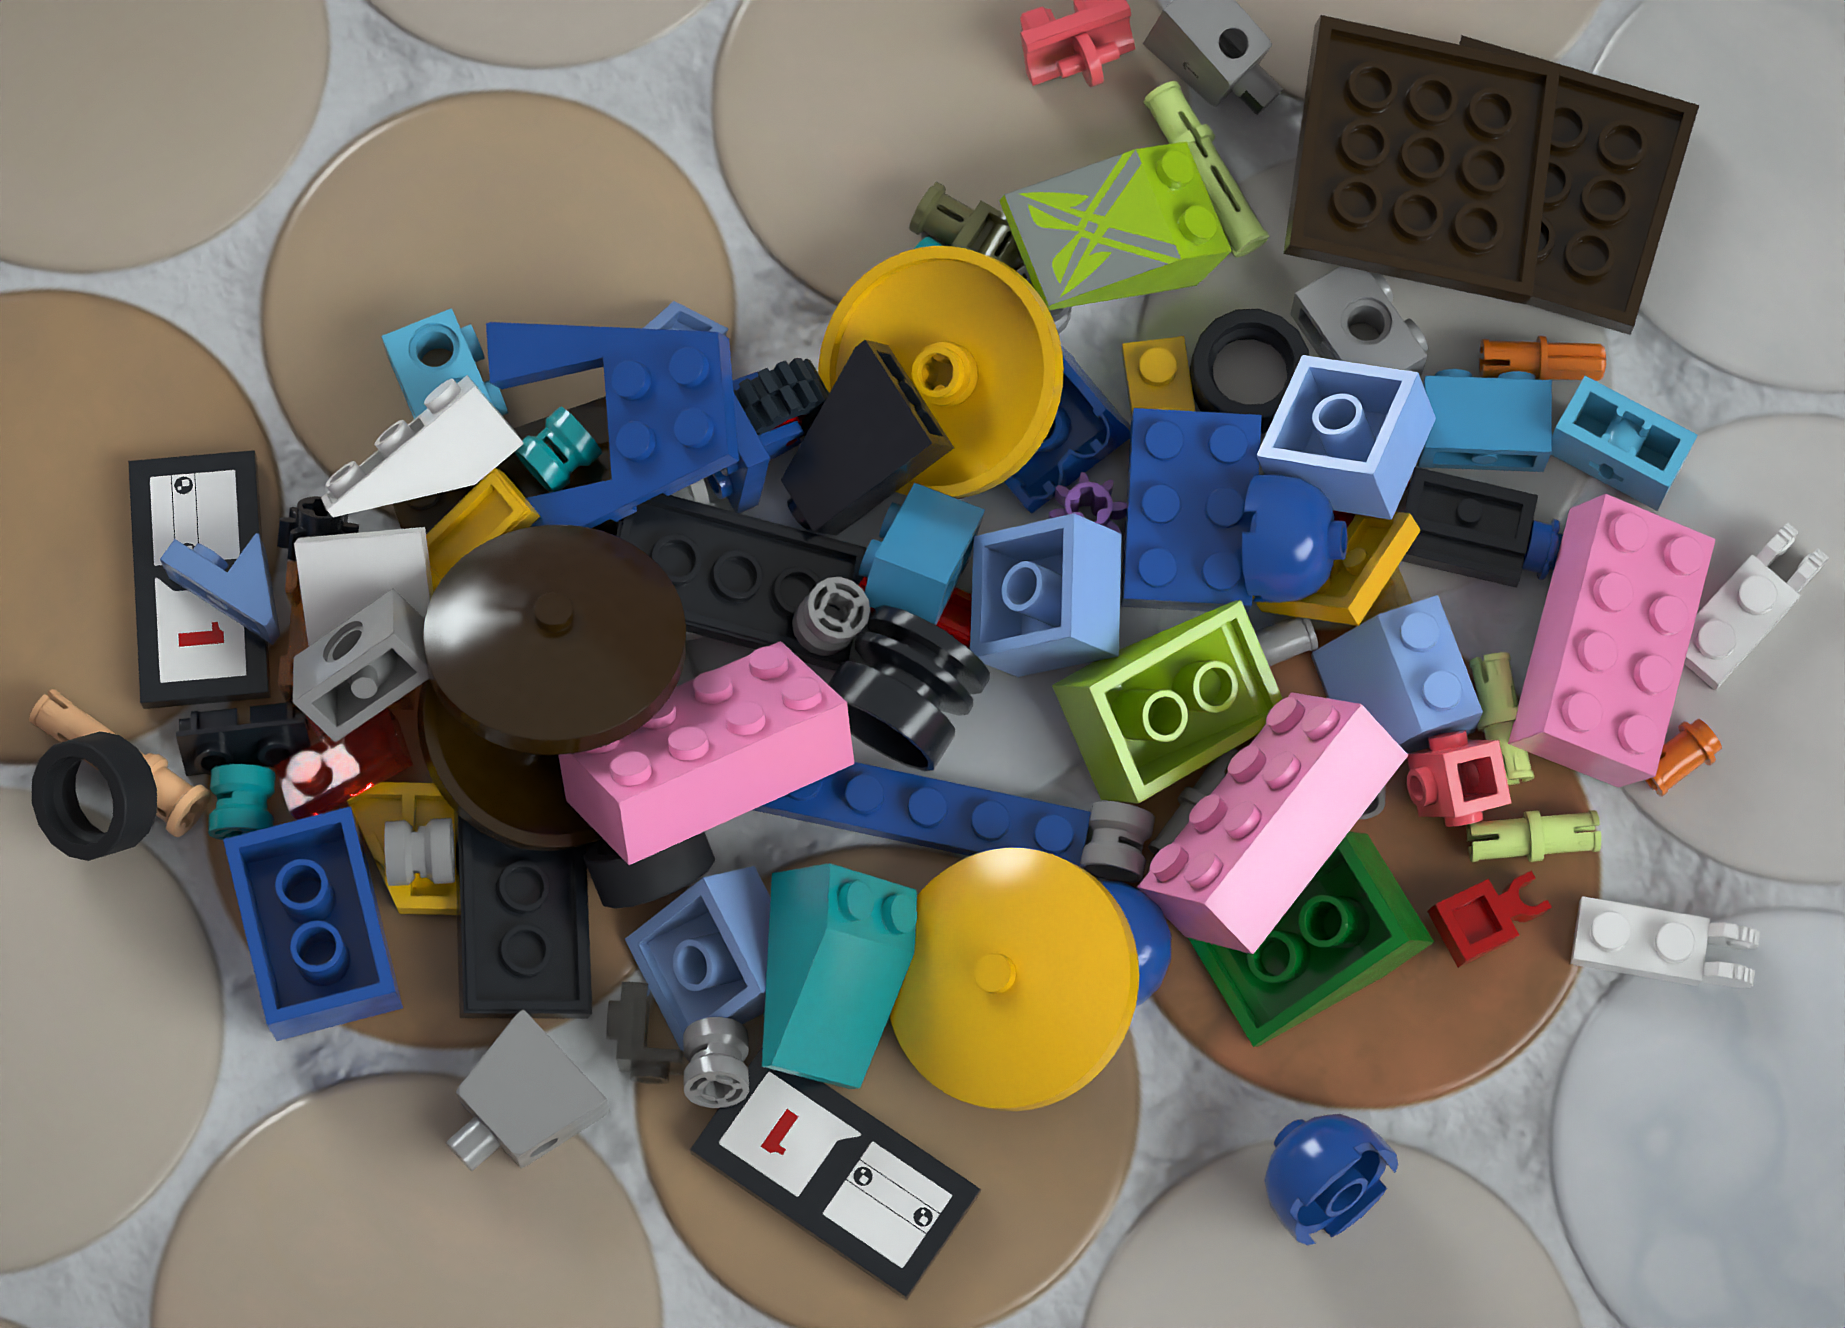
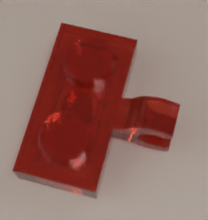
M387 707L337 742H334L307 716L319 742L275 765V769L288 810L296 820L322 814L411 767L413 762L399 721Z

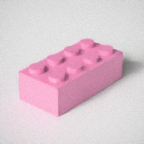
M1603 494L1570 508L1522 688L1516 720H1514L1508 744L1618 788L1655 777L1716 539L1608 494Z
M781 641L759 648L748 656L713 671L701 673L695 679L676 686L664 706L647 723L626 737L593 750L559 755L566 801L628 865L855 764L847 702Z
M1291 692L1288 697L1279 701L1269 711L1266 718L1267 724L1251 744L1241 749L1231 759L1228 765V773L1214 791L1201 799L1193 807L1189 814V822L1172 844L1165 846L1155 855L1151 861L1149 873L1137 888L1161 908L1164 916L1185 937L1254 954L1407 758L1408 754L1362 704Z

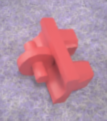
M1073 0L1075 13L1059 19H1055L1051 9L1044 8L1043 6L1022 13L1020 17L1022 32L1020 34L1026 74L1032 85L1035 86L1060 76L1063 79L1080 72L1090 87L1102 84L1104 82V75L1101 65L1119 59L1121 54L1135 50V42L1130 27L1131 9L1127 1Z

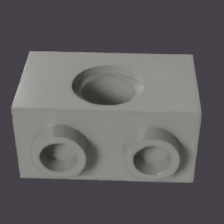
M1339 266L1295 292L1290 315L1320 358L1418 372L1420 377L1422 376L1428 356L1426 354V351H1428L1427 341L1417 324L1411 319L1404 321L1392 305L1393 293L1382 274ZM1355 323H1367L1377 330L1379 337L1370 341H1363L1354 337L1348 327Z
M391 589L294 657L293 703L334 742L339 741L429 679L423 638L425 619L400 594Z

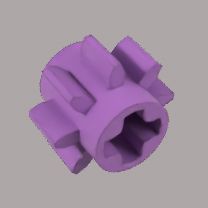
M1082 472L1079 484L1071 490L1061 485L1056 487L1055 499L1064 508L1050 511L1048 519L1073 513L1084 517L1079 512V507L1090 506L1093 516H1097L1095 523L1121 533L1119 527L1111 520H1120L1126 517L1127 503L1121 501L1112 502L1113 480L1109 479L1103 485L1095 482H1089L1087 474Z

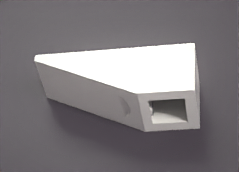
M468 375L458 383L454 379H449L428 395L424 401L427 409L411 423L407 424L404 420H400L383 432L374 444L378 450L361 465L358 466L355 461H351L340 468L327 481L325 486L329 491L321 499L330 515L337 517L472 486L478 483L524 443Z

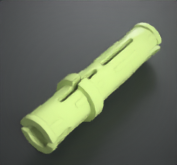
M1177 81L1167 82L1151 91L1144 98L1143 103L1152 113L1169 144L1187 141L1225 236L1232 248L1234 257L1247 255L1261 247L1268 240L1269 234L1261 226L1237 182L1233 179L1212 142L1215 139V134L1210 126L1207 124L1201 125L1183 95Z

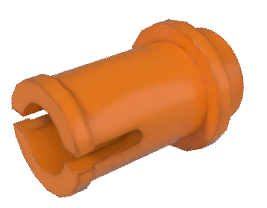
M1701 719L1695 720L1692 724L1685 721L1678 726L1680 733L1663 745L1656 776L1645 780L1652 790H1656L1659 796L1663 797L1670 788L1701 764L1705 763L1711 766L1715 763V754L1722 749V745L1710 727Z

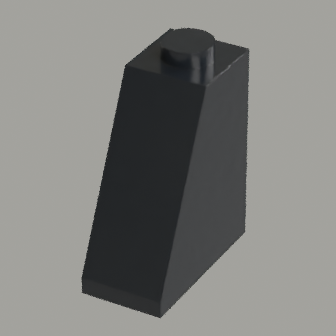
M864 340L854 348L781 478L782 484L791 496L787 500L791 514L808 531L812 530L815 533L837 536L954 449V446L888 345Z

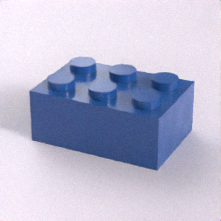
M1145 408L1133 409L1130 427L1121 607L1209 612L1232 601L1242 600L1246 612H1249L1252 606V596H1248L1243 574L1242 532H1250L1253 515L1257 513L1244 512L1250 481L1254 475H1259L1257 454L1260 449L1262 415Z
M351 806L223 839L266 1023L276 1041L403 1009L360 829Z

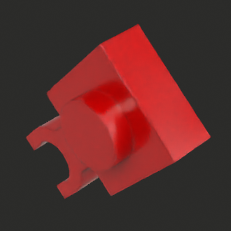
M1532 870L1515 878L1503 889L1500 895L1495 891L1491 881L1486 879L1436 903L1427 911L1458 968L1511 943L1520 936L1512 921L1528 922L1545 914L1552 908L1548 899L1536 906H1528L1520 899L1519 889L1529 885L1536 879Z

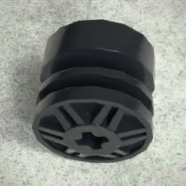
M887 605L878 606L868 619V629L871 632L860 633L854 641L855 650L867 665L852 661L842 662L828 685L847 702L852 736L882 755L907 767L924 772L933 771L955 737V727L941 711L958 716L969 714L974 701L970 694L982 693L990 680V672L971 650L940 627L905 610Z

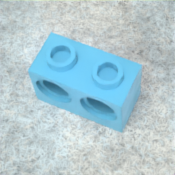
M452 308L381 336L387 357L414 419L427 409L424 401L439 385L449 379H454L458 383L467 375L502 416L508 414L500 389L492 385L490 380L483 382L476 366V362L485 359L472 325L469 324L460 328ZM441 348L453 353L450 360L442 366L430 367L421 362L425 354L433 349Z

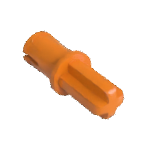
M1538 336L1536 342L1490 341L1489 339H1482L1479 352L1483 354V358H1479L1480 378H1497L1502 373L1521 371L1533 374L1535 380H1583L1584 376H1587L1595 381L1603 379L1606 370L1605 347L1601 344L1547 342L1546 336Z

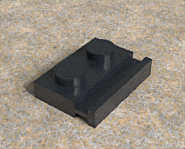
M1415 467L1411 477L1404 513L1412 515L1421 531L1401 561L1517 588L1521 578L1538 495Z

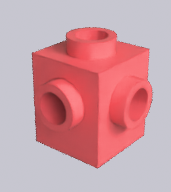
M1466 730L1431 736L1428 738L1430 748L1408 753L1407 759L1410 771L1407 775V788L1411 800L1417 806L1419 817H1444L1445 826L1454 827L1483 820L1482 811L1511 804L1499 740H1468Z

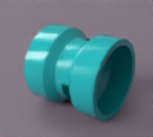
M562 406L546 418L544 430L537 436H526L522 440L524 444L514 452L533 477L550 493L561 491L570 483V474L578 466H589L603 454L587 430Z
M230 764L214 767L211 770L210 790L217 797L216 808L209 814V836L223 840L273 827L274 817L268 811L267 799L275 793V772L266 767L247 764Z

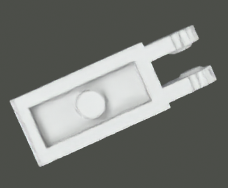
M1789 523L1778 531L1757 557L1752 554L1696 615L1684 664L1715 691L1797 603L1801 596L1799 592L1829 559L1820 549L1809 553L1798 565L1797 571L1787 583L1769 569V566L1779 556L1784 555L1795 542L1798 531Z
M1582 896L1578 906L1570 964L1698 986L1703 982L1736 988H1750L1751 986L1753 987L1755 970L1736 963L1705 962L1707 944H1713L1738 950L1756 949L1759 945L1760 931L1752 929V927L1738 926L1737 924L1725 922L1710 923V918Z

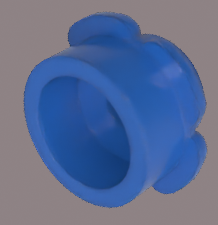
M1553 519L1551 524L1533 520L1522 569L1537 573L1539 580H1544L1549 570L1554 571L1563 534L1558 533L1560 523L1557 519Z

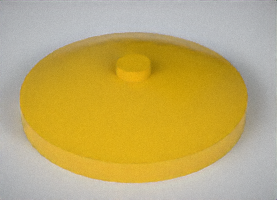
M928 246L904 251L884 260L865 273L841 299L830 319L822 341L818 365V374L828 392L830 393L857 345L864 340L888 345L954 446V449L897 490V493L907 496L913 484L917 483L956 499L980 494L1003 483L1018 472L1032 458L1046 438L1055 419L1063 388L1064 367L1060 338L1049 309L1038 292L1024 277L1005 263L979 252L953 246Z
M1001 848L974 854L945 869L932 879L917 895L915 952L889 1016L894 1033L902 1050L919 1073L932 1085L960 1101L999 1111H1023L1048 1106L1065 1099L1092 1081L1113 1058L1123 1042L1133 1018L1139 990V962L1135 939L1128 920L1113 895L1101 882L1078 865L1053 854L1027 848Z

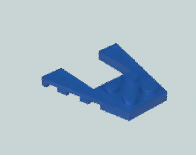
M503 322L486 323L490 383L500 389L604 367L612 480L526 498L540 515L530 527L573 525L593 528L609 519L617 522L637 512V505L661 493L669 496L739 461L729 338L723 334L714 331Z

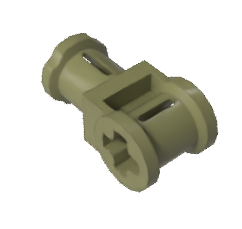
M935 182L927 190L911 219L910 231L917 235L926 232L948 246L966 248L991 256L1017 271L1023 259L1003 210H997L982 200L973 210L945 194L946 187L939 182Z

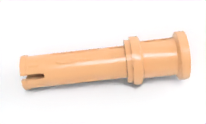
M56 689L49 690L48 695L44 694L38 700L29 718L30 723L61 743L99 731L115 734L88 713L72 704L70 700L61 695ZM140 752L151 767L157 787L156 816L167 823L166 830L174 837H181L201 817L208 805L211 793L203 785L193 787L168 769L167 759L160 754L148 753L145 755ZM83 759L85 762H87L88 764H90V765H91L92 767H94L96 770H99L97 767H95L94 765H92L90 762H88L87 760Z

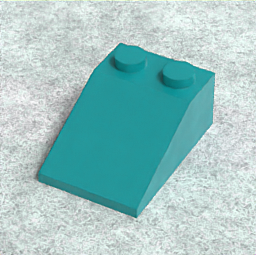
M831 863L772 873L762 1067L847 1089H858L861 1087L914 956L917 922L916 889Z

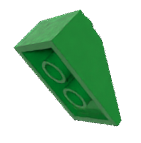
M1350 831L1254 954L1188 938L1253 1047L1264 1044L1381 979L1434 943L1369 835Z

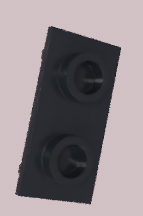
M288 700L284 703L250 706L249 724L239 725L237 708L203 712L191 711L190 718L179 719V731L176 732V739L186 776L211 775V770L214 767L230 764L283 768L293 764L314 762L308 734L310 718L295 706L293 700Z

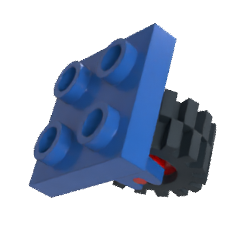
M794 358L789 364L785 360L777 363L773 370L769 371L768 368L733 380L739 461L707 476V480L714 494L719 499L727 497L736 513H742L759 505L769 461L801 443L800 438L806 436L829 395L811 360L807 358L805 360Z

